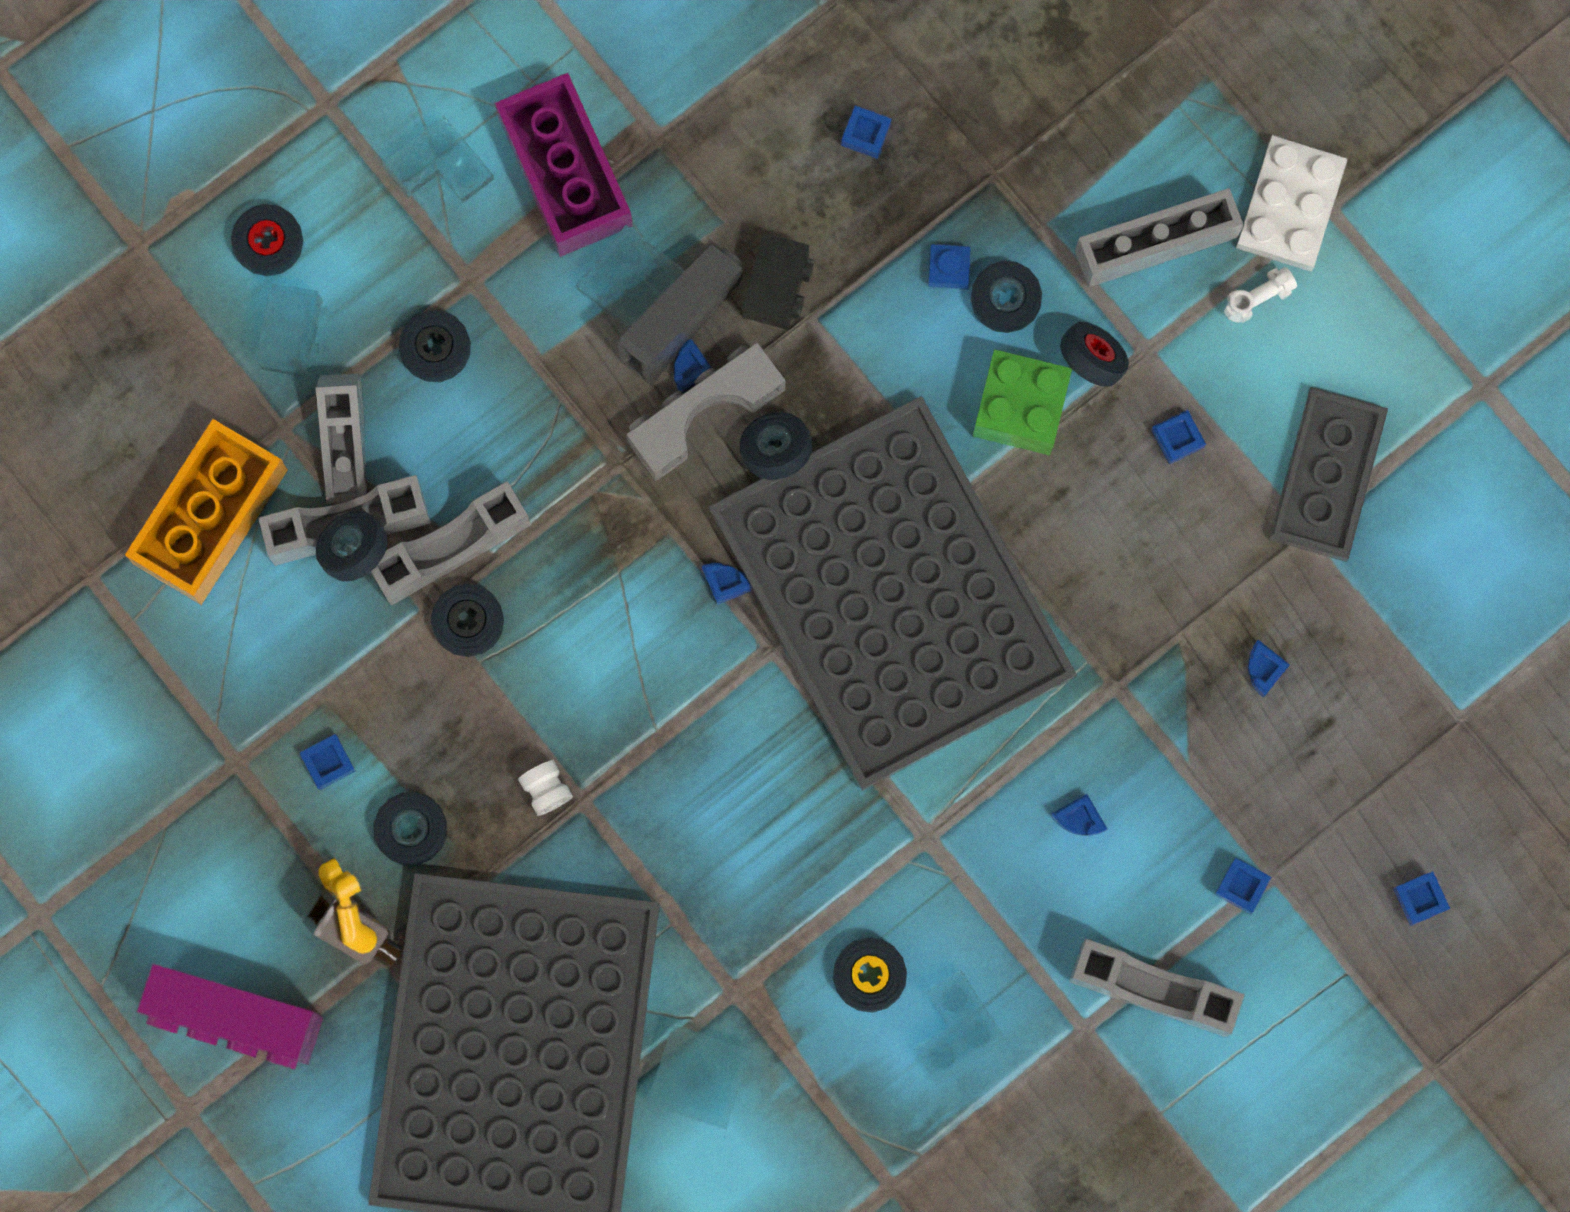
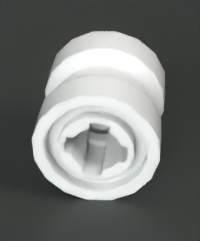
M554 760L542 763L518 778L523 790L530 792L533 798L531 805L537 816L562 806L573 797L568 786L561 784L558 778L560 771Z

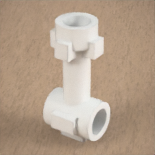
M1284 267L1278 271L1275 268L1267 273L1269 281L1250 292L1244 290L1231 292L1227 297L1228 304L1224 310L1226 317L1231 321L1244 323L1252 317V308L1277 294L1282 300L1292 294L1291 291L1297 288L1295 278L1290 270Z

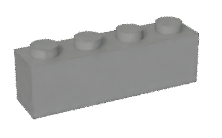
M1228 188L1079 237L1075 253L1089 288L1237 239L1243 227V222L1231 190Z

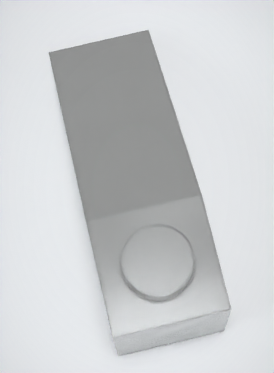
M360 373L322 375L316 385L326 504H340L367 494L364 408Z

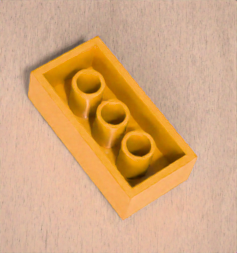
M212 419L125 553V556L136 567L202 605L288 469L279 457Z

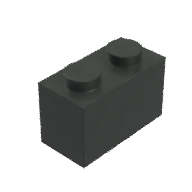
M763 233L742 307L744 319L789 330L792 318L799 320L805 297L798 294L802 281L810 282L815 259L809 258L808 244Z

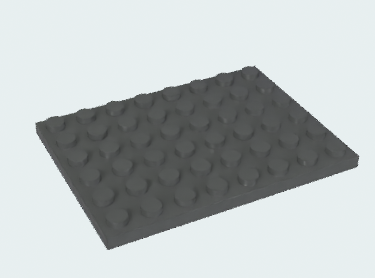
M922 396L812 452L808 462L797 473L782 479H761L709 506V511L749 581L754 594L861 791L1056 689L1077 676Z
M414 873L368 1205L419 1212H621L660 903Z

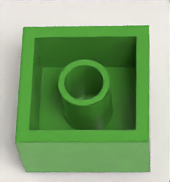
M994 349L972 437L1051 455L1072 368Z

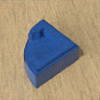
M689 339L681 347L674 365L675 384L678 391H681L683 394L696 386L694 381L702 373L712 368L692 339Z
M710 563L702 566L703 573L717 605L753 591L745 574L734 567L720 563Z
M1259 640L1256 641L1249 654L1248 674L1253 687L1264 698L1290 664Z
M1088 794L1051 814L1053 820L1061 828L1075 835L1093 836L1107 831L1106 825Z

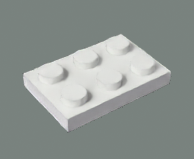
M1272 135L1236 248L1312 272L1347 158Z

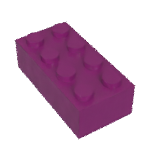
M568 72L495 102L498 119L560 257L633 227L631 211Z
M152 964L137 1010L138 1013L148 1016L147 1025L177 1034L180 1026L188 1029L187 1037L214 1046L217 1045L220 1038L228 1041L226 1049L256 1058L258 1050L268 1053L266 1061L294 1070L298 1062L309 1065L324 1018L306 1009L156 964Z

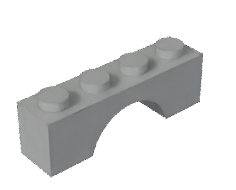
M758 343L749 349L746 345L738 348L728 356L727 361L729 363L717 371L714 368L705 371L694 381L696 386L684 394L681 391L672 394L662 403V410L652 417L649 414H645L629 426L631 431L626 434L627 442L655 481L688 459L685 442L687 430L692 420L702 410L712 405L729 403L739 405L754 413L785 391L786 380Z
M414 475L377 485L369 493L344 503L320 508L296 507L259 517L268 557L276 566L316 555L315 548L318 538L325 527L336 517L349 511H364L371 514L380 522L387 535L430 524L431 521L422 487L417 476ZM359 534L350 538L343 547L363 542V535Z
M506 481L473 500L464 512L438 530L416 540L400 542L386 550L384 557L371 573L392 606L531 526L529 517L510 484Z
M1085 939L1081 944L1069 980L1070 983L1224 1037L1232 1034L1245 995L1205 980L1185 977L1154 967L1133 958L1126 952Z

